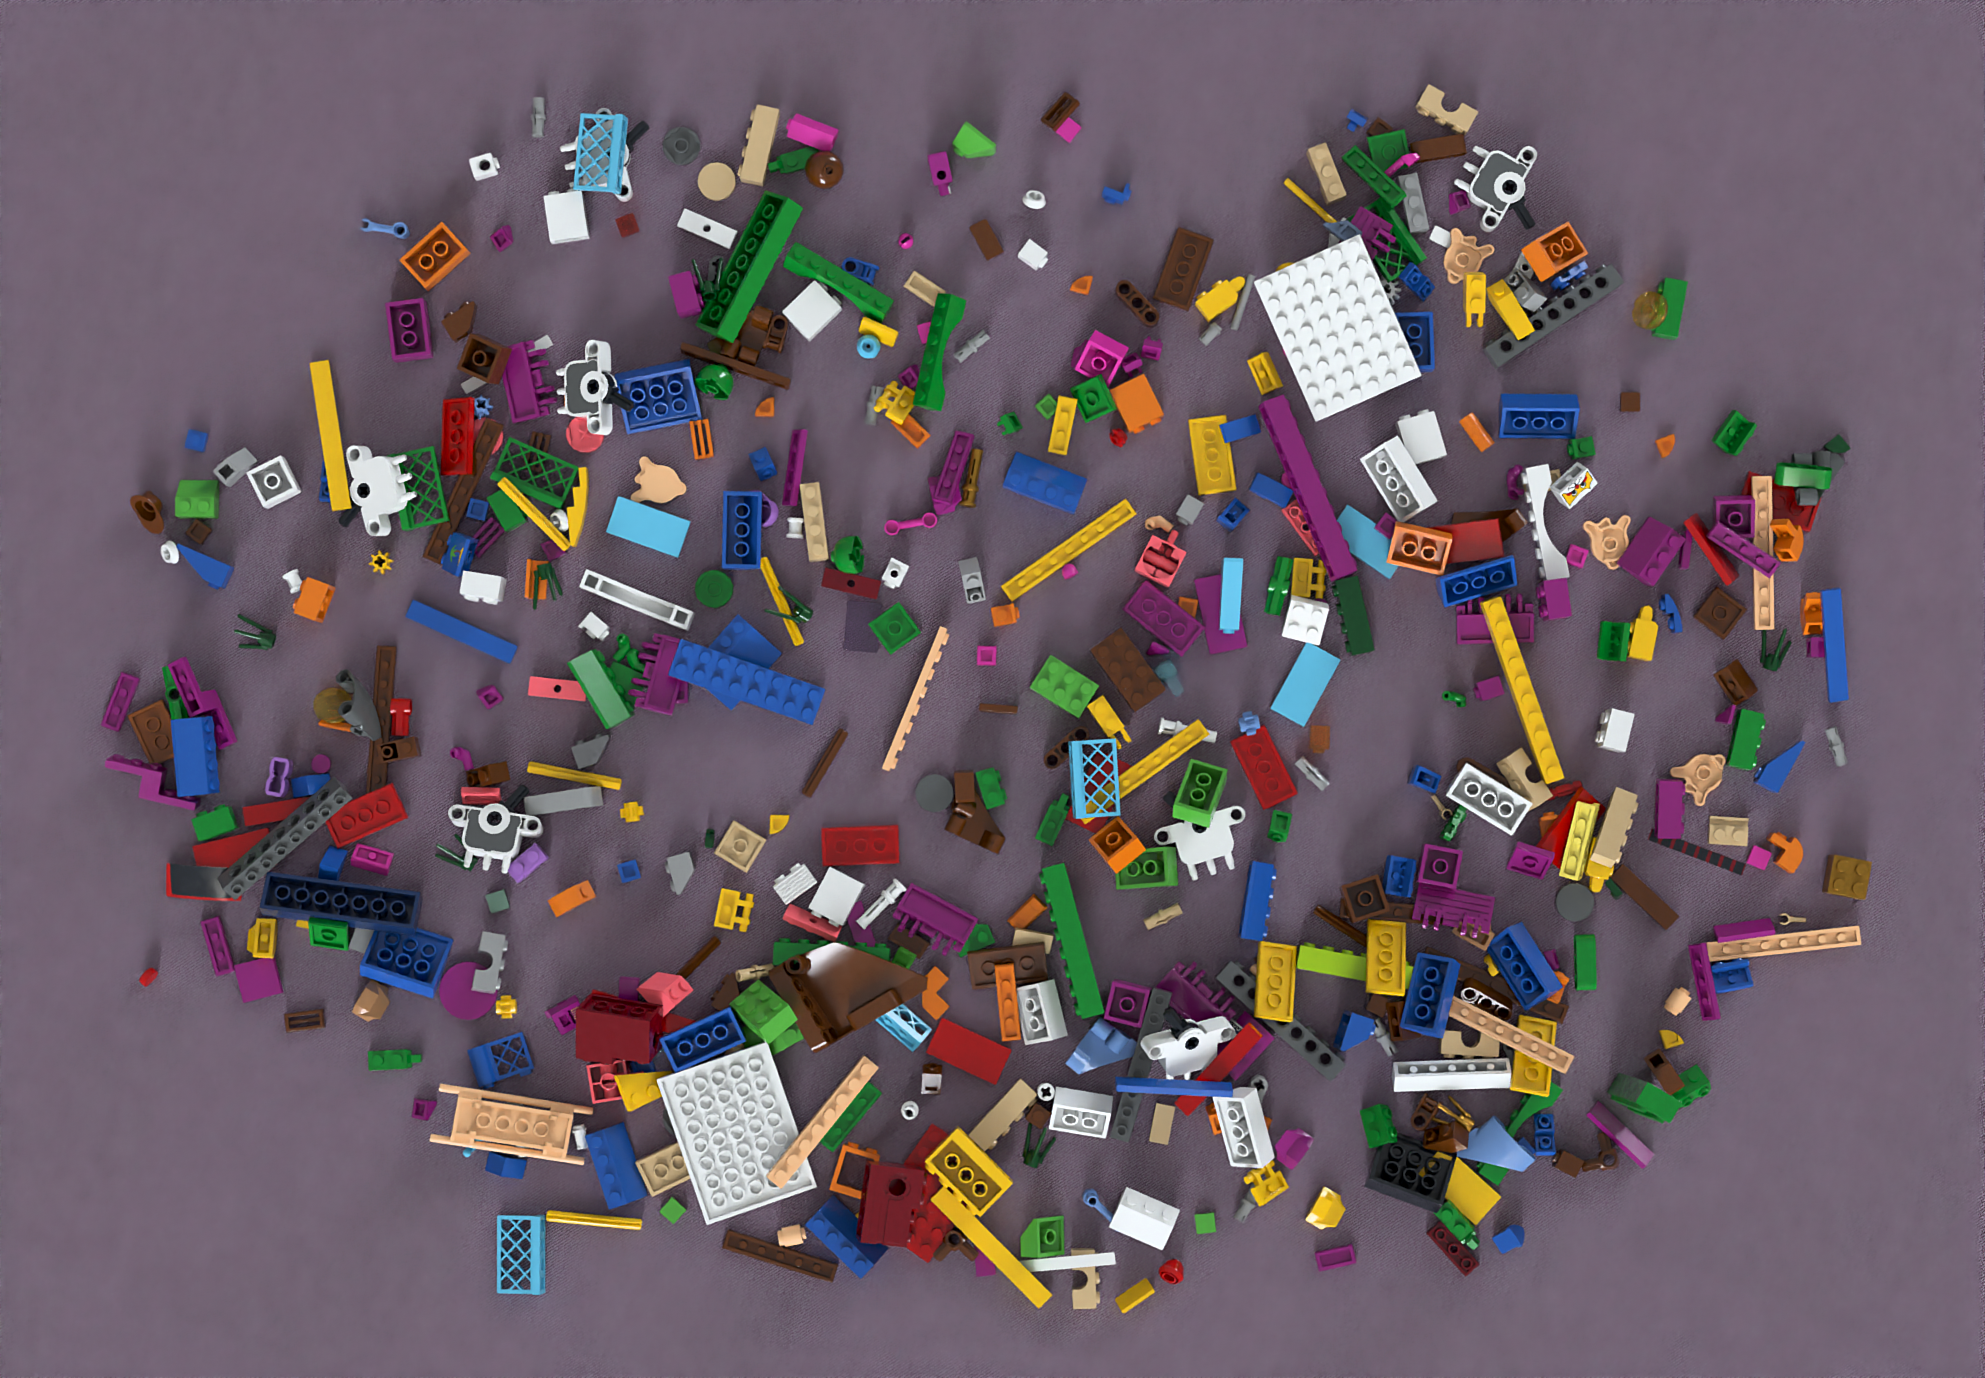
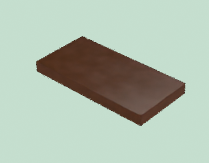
M1178 227L1152 299L1188 312L1214 239Z
M1044 942L967 951L972 990L996 987L994 965L1014 963L1016 984L1048 980Z

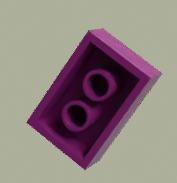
M424 298L385 303L392 360L399 363L434 358L427 301Z

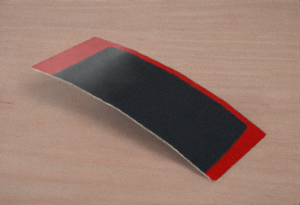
M166 864L167 897L214 901H241L242 899L241 895L234 900L222 889L217 879L228 869L227 867Z

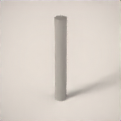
M1247 275L1230 327L1232 330H1238L1255 276Z

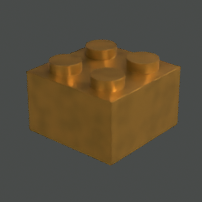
M1829 855L1822 892L1865 900L1872 862L1839 855Z

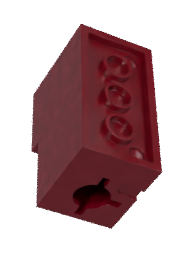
M590 993L576 1009V1058L582 1059L585 1062H600L603 1065L613 1064L617 1058L621 1061L630 1060L636 1061L639 1064H649L662 1048L659 1038L663 1037V1005Z
M866 1160L856 1238L861 1243H880L887 1246L907 1248V1243L911 1242L912 1232L909 1231L910 1223L914 1221L912 1209L920 1210V1205L924 1203L922 1188L927 1182L925 1170L915 1165Z

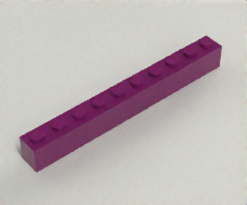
M1283 394L1262 402L1258 408L1330 581L1333 582L1357 571L1356 561L1351 557L1347 540L1343 538L1341 533L1342 527L1336 521L1334 508L1327 499V491L1320 483L1319 472L1313 466L1312 455L1305 447L1304 436L1298 430V422L1290 411L1289 401L1285 399Z

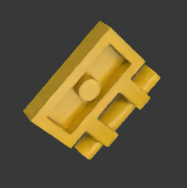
M891 381L884 388L883 395L879 396L876 400L874 410L880 412L882 408H886L885 416L902 425L915 406L913 405L915 392L906 386L899 390L897 389L898 383ZM892 396L895 397L893 402L888 400Z
M1293 558L1291 595L1310 598L1311 590L1316 591V599H1323V592L1326 591L1324 580L1327 574L1323 561L1318 560V567H1313V559ZM1312 573L1317 574V584H1311Z
M722 888L714 926L733 930L734 923L736 922L740 923L739 931L746 932L747 926L750 925L751 921L749 919L751 908L754 907V894L746 893L745 900H740L741 892ZM738 905L744 906L742 917H736Z
M1273 1160L1263 1168L1252 1169L1244 1177L1245 1183H1254L1255 1186L1250 1190L1259 1206L1265 1205L1289 1188L1281 1171H1273L1272 1167L1275 1166ZM1265 1174L1266 1179L1262 1180L1260 1175Z

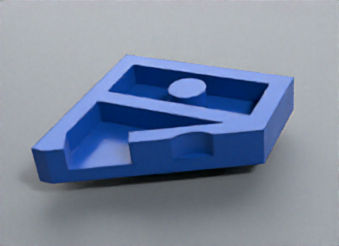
M1585 261L1568 270L1562 276L1557 277L1550 284L1553 291L1558 288L1561 291L1570 285L1568 281L1575 278L1578 280L1586 274L1584 271L1588 268Z

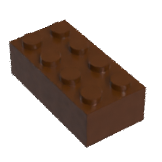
M1119 628L1090 649L1092 656L1134 713L1166 690L1122 628Z

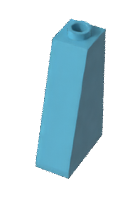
M1223 558L1221 562L1219 630H1223L1225 634H1234V631L1239 630L1243 558Z

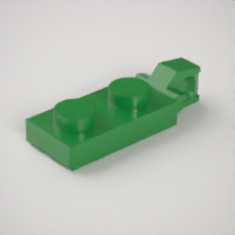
M810 146L776 157L777 161L768 163L770 173L780 171L781 174H790L804 170L807 159L813 153L818 152V149Z
M1062 793L1059 801L1053 800L1035 839L1053 846L1068 814L1069 806L1065 804L1069 795Z
M408 1049L368 1051L369 1071L412 1068V1063L423 1062L422 1054L412 1055V1050Z
M1448 1199L1443 1203L1438 1213L1434 1214L1462 1244L1466 1243L1474 1250L1480 1243V1240L1475 1236V1227Z

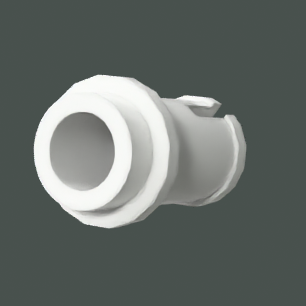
M584 1124L573 1126L572 1133L575 1135L577 1150L588 1148L585 1138L587 1127Z

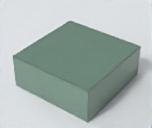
M505 889L485 895L491 914L511 908Z

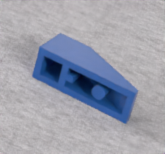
M177 544L178 550L203 580L209 582L207 586L219 590V587L226 588L234 567Z
M1796 742L1762 767H1759L1754 774V777H1756L1754 783L1772 793H1778L1806 742Z

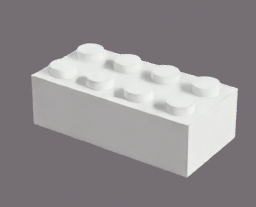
M1398 436L1383 443L1360 459L1397 521L1405 522L1437 502L1436 497Z

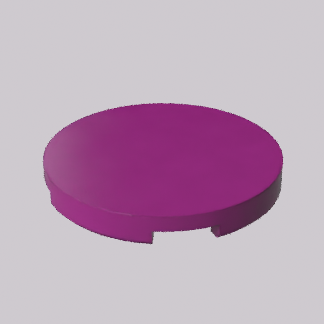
M462 962L454 965L444 974L440 983L439 994L444 1008L451 1015L465 1020L476 1019L488 1013L494 1006L498 990L494 994L471 990L475 969H488L482 964Z

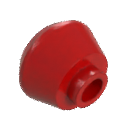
M1167 1260L1159 1267V1275L1164 1281L1170 1284H1178L1183 1281L1184 1267L1179 1260Z

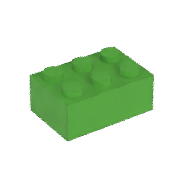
M1050 655L1030 686V689L1078 719L1099 685Z
M1191 759L1173 805L1172 817L1209 828L1226 784L1228 769Z
M759 979L729 1004L738 1019L768 1045L798 1020L789 1004Z

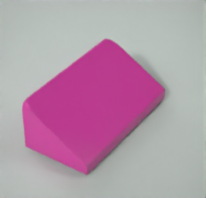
M357 843L351 857V866L387 876L394 854Z

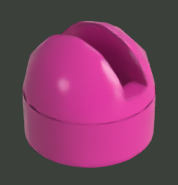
M908 233L900 235L898 239L899 246L902 249L911 248L913 246V237ZM908 237L910 238V240L904 242L903 244L901 243V241H903L904 239Z
M1066 564L1062 568V575L1065 580L1078 574L1076 567L1072 564Z

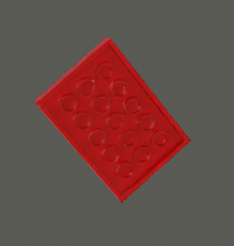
M933 1123L903 1163L920 1166L925 1170V1174H927L926 1185H923L922 1188L924 1203L920 1205V1210L912 1209L914 1221L910 1223L909 1227L912 1237L911 1242L907 1243V1249L927 1263H929L933 1253L943 1243L942 1239L955 1226L930 1200L943 1185L939 1182L940 1177L936 1173L931 1174L925 1168V1158L949 1135ZM951 1156L948 1157V1158H949L948 1163H950V1164H951V1163H954V1164L956 1163V1157H955V1156H954V1157H951ZM963 1170V1171H962V1172H963V1175H962L963 1177H966V1176H967V1177H970V1171H969V1170H967V1171ZM976 1184V1190L979 1191L983 1184ZM948 1187L947 1189L953 1194V1190ZM962 1200L961 1203L967 1207V1204Z

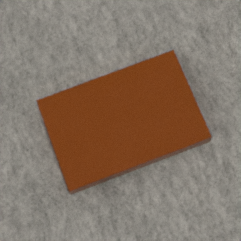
M164 699L127 715L149 763L162 764L174 758L170 721L172 719Z

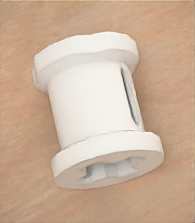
M787 518L789 531L786 537L803 538L802 523L804 519Z
M298 569L282 576L283 579H286L292 594L300 591L302 583L298 575Z
M1042 1083L1037 1088V1094L1041 1100L1049 1101L1055 1095V1090L1049 1083ZM1050 1087L1049 1092L1051 1094L1049 1096H1042L1043 1092L1041 1089Z

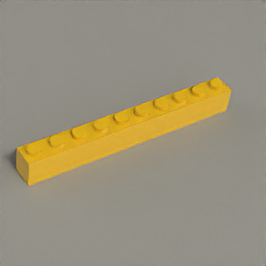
M1496 596L1479 602L1541 780L1545 784H1549L1563 779L1564 775L1502 598L1501 596Z

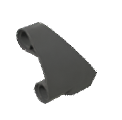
M1830 451L1793 453L1791 457V463L1832 468L1831 481L1845 463L1838 453H1830ZM1793 486L1798 506L1817 505L1826 490Z
M348 669L340 671L336 676V682L347 693H354L353 700L345 701L339 706L338 713L351 724L350 731L353 734L368 736L372 741L381 738L378 714L369 693Z

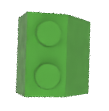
M180 480L175 497V516L180 519H219V480Z

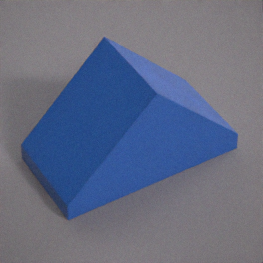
M1235 498L1216 521L1231 533L1250 509Z
M1414 765L1407 784L1435 794L1442 776L1422 766Z
M330 773L291 779L293 798L312 796L330 780Z
M330 845L320 862L318 878L339 881L348 851Z
M490 1151L485 1171L501 1177L523 1179L527 1160Z

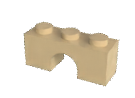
M1428 84L1415 108L1418 109L1421 115L1433 117L1436 123L1451 127L1454 133L1466 135L1478 111L1464 103H1461L1454 112L1445 111L1441 105V100L1445 93Z
M1326 142L1309 148L1306 155L1312 170L1316 172L1319 179L1320 191L1326 206L1344 200L1347 195Z
M1522 747L1496 763L1500 772L1510 784L1511 789L1533 803L1528 811L1538 807L1553 796L1543 780L1532 783L1527 779L1525 771L1532 763Z
M1445 1030L1443 1039L1439 1038L1438 1053L1443 1054L1445 1058H1455L1456 1054L1463 1055V1059H1474V1056H1482V1059H1493L1494 1057H1499L1500 1041L1482 1032H1478L1477 1042L1473 1046L1466 1047L1461 1040V1031Z
M1071 1248V1256L1098 1254L1095 1253L1094 1248ZM1095 1266L1072 1268V1270H1081L1087 1275V1281L1083 1286L1072 1287L1073 1309H1096V1303H1100V1292H1096V1284H1099V1272H1095Z

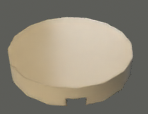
M719 162L710 163L700 171L698 187L707 199L720 201L728 198L734 192L736 186L735 175L726 164Z

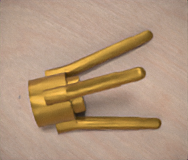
M1450 1095L1448 1099L1462 1114L1457 1116L1443 1105L1438 1104V1107L1456 1119L1455 1121L1467 1131L1471 1130L1475 1121L1470 1118L1471 1115ZM1435 1117L1432 1120L1442 1125L1448 1123Z

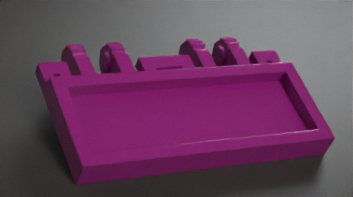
M1359 207L1350 223L1362 231L1361 238L1373 261L1378 251L1372 248L1371 245L1385 253L1390 251L1387 245L1376 239L1377 235L1392 243L1396 241V237L1389 233L1393 225L1365 208Z
M534 340L507 346L512 349L502 378L512 422L517 424L550 415L549 406L546 405L556 403L557 397L542 400L541 394L555 391L554 386L536 389V387L544 385L541 370L538 368L548 366L549 362L548 360H542L533 363L532 359L533 357L546 354V349L528 352V350L535 348Z
M1505 594L1504 606L1517 643L1534 642L1533 603H1525V612H1522V594H1517L1516 610L1510 611L1511 597L1510 594ZM1484 596L1478 597L1477 612H1472L1473 599L1466 601V613L1465 605H1456L1457 644L1493 643L1479 603L1484 601Z
M654 633L652 642L660 643V645L642 642V648L656 651L658 654L657 657L645 653H639L638 655L639 659L646 661L642 678L650 679V681L632 678V684L648 688L647 693L635 689L628 691L629 695L638 697L634 706L672 716L681 680L667 674L676 652L679 638Z
M1419 882L1412 919L1420 920L1421 914H1424L1422 928L1426 929L1429 921L1428 916H1435L1436 921L1433 928L1436 931L1439 929L1440 918H1443L1442 925L1459 928V922H1462L1461 936H1465L1467 923L1474 924L1472 938H1477L1479 925L1482 926L1481 933L1489 934L1495 897Z
M913 883L908 887L892 917L900 920L902 915L906 914L897 931L899 932L904 931L909 919L915 922L908 933L910 938L914 936L921 923L922 926L919 931L925 935L934 938L936 933L939 932L931 949L935 951L939 947L943 938L947 939L948 943L942 951L944 956L948 954L955 941L956 944L953 950L961 952L979 920Z
M1179 961L1155 986L1173 992L1170 1006L1185 1019L1199 1022L1224 1016L1230 1021L1236 1014L1231 1007L1225 1013L1223 1012L1234 1000L1232 995L1221 1006L1216 1003L1217 999L1225 993L1226 989L1222 987L1209 1000L1208 998L1214 992L1201 981L1197 987L1194 986L1206 973L1204 969L1200 970L1192 981L1187 977L1197 965L1195 961L1182 974L1180 972L1185 966Z

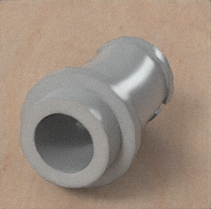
M1213 322L1209 324L1208 329L1198 339L1207 347L1217 334H1221L1220 331L1222 329Z

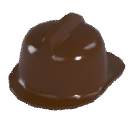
M150 490L142 495L132 496L130 504L142 525L153 534L161 533L164 529V522L160 515L163 509L161 500Z

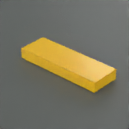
M1059 395L1048 452L1067 455L1078 399Z

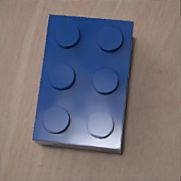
M1433 312L1395 313L1420 372H1432L1435 369Z

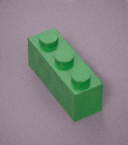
M1665 277L1662 282L1658 283L1657 293H1659L1658 301H1655L1653 312H1656L1655 319H1652L1650 324L1652 336L1670 340L1678 338L1688 281Z
M1738 709L1726 766L1747 771L1752 770V767L1756 766L1757 756H1755L1756 749L1760 748L1762 740L1759 737L1760 731L1764 729L1766 719H1763L1764 714L1746 709Z

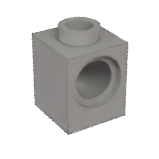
M1188 494L1175 515L1178 517L1177 521L1186 526L1188 524L1192 525L1204 503Z

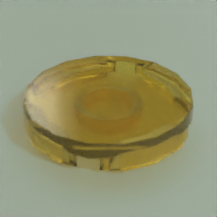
M1649 291L1641 294L1636 299L1634 310H1632L1633 321L1636 325L1650 330L1660 326L1665 320L1668 304L1663 295Z
M328 688L322 690L313 701L314 712L319 719L321 718L327 723H339L345 720L338 713L339 706L343 702L352 699L342 689Z

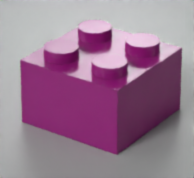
M686 271L668 276L680 319L701 314L702 308L705 305L701 293H697L700 287L696 275H692L691 271Z
M1752 495L1713 496V525L1718 520L1744 538H1755L1754 497Z
M1567 578L1545 580L1538 583L1535 592L1537 599L1540 598L1541 606H1538L1539 617L1543 618V622L1565 619L1572 616Z
M1422 844L1415 881L1456 889L1463 851Z
M1114 979L1104 1019L1142 1028L1152 988Z

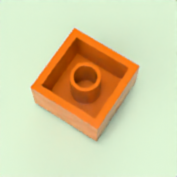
M307 577L301 583L300 591L302 592L300 597L296 598L293 604L294 613L323 623L336 588Z
M1119 816L1088 839L1116 874L1146 850L1137 836Z

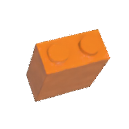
M1144 374L1109 390L1128 433L1134 432V434H1137L1144 430V426L1148 424L1153 426L1162 421L1161 418L1164 416V413Z

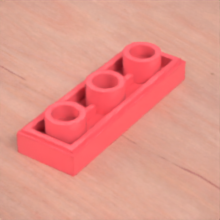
M1296 499L1287 505L1286 508H1283L1281 512L1315 557L1319 552L1310 530L1304 531L1302 528L1307 523Z
M530 676L529 696L586 702V694L578 681ZM556 686H561V691L557 693L555 691Z
M793 904L788 905L782 918L789 924L799 926L810 933H815L833 942L836 941L842 929L841 925L836 927L828 923L829 920L819 918Z

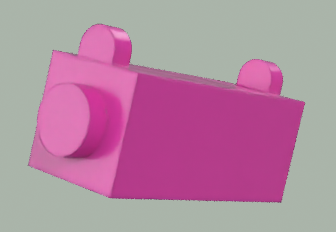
M797 113L793 119H789L786 126L788 130L787 137L829 152L834 147L839 132L838 129Z

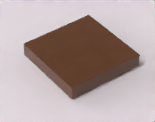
M1716 586L1693 615V618L1724 640L1747 609Z

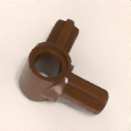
M1604 1132L1597 1134L1601 1152H1599L1598 1157L1584 1161L1582 1165L1584 1172L1600 1168L1602 1171L1613 1170L1619 1166L1620 1160L1616 1149L1612 1148L1610 1138ZM1613 1155L1614 1163L1606 1165L1605 1158Z
M955 1228L942 1239L943 1243L933 1253V1256L941 1262L952 1250L957 1251L959 1249L970 1261H973L979 1253L967 1242L968 1238L959 1228ZM954 1233L959 1236L958 1243L952 1241L951 1234Z

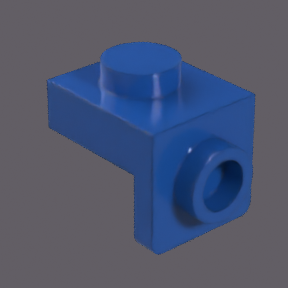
M1126 183L1123 193L1104 187L1101 197L1107 203L1115 204L1116 202L1123 205L1124 200H1129L1132 190H1129L1130 184Z
M766 447L748 454L760 481L777 475L776 468Z

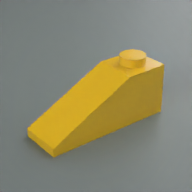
M1503 279L1486 288L1489 301L1517 340L1535 331L1513 292Z

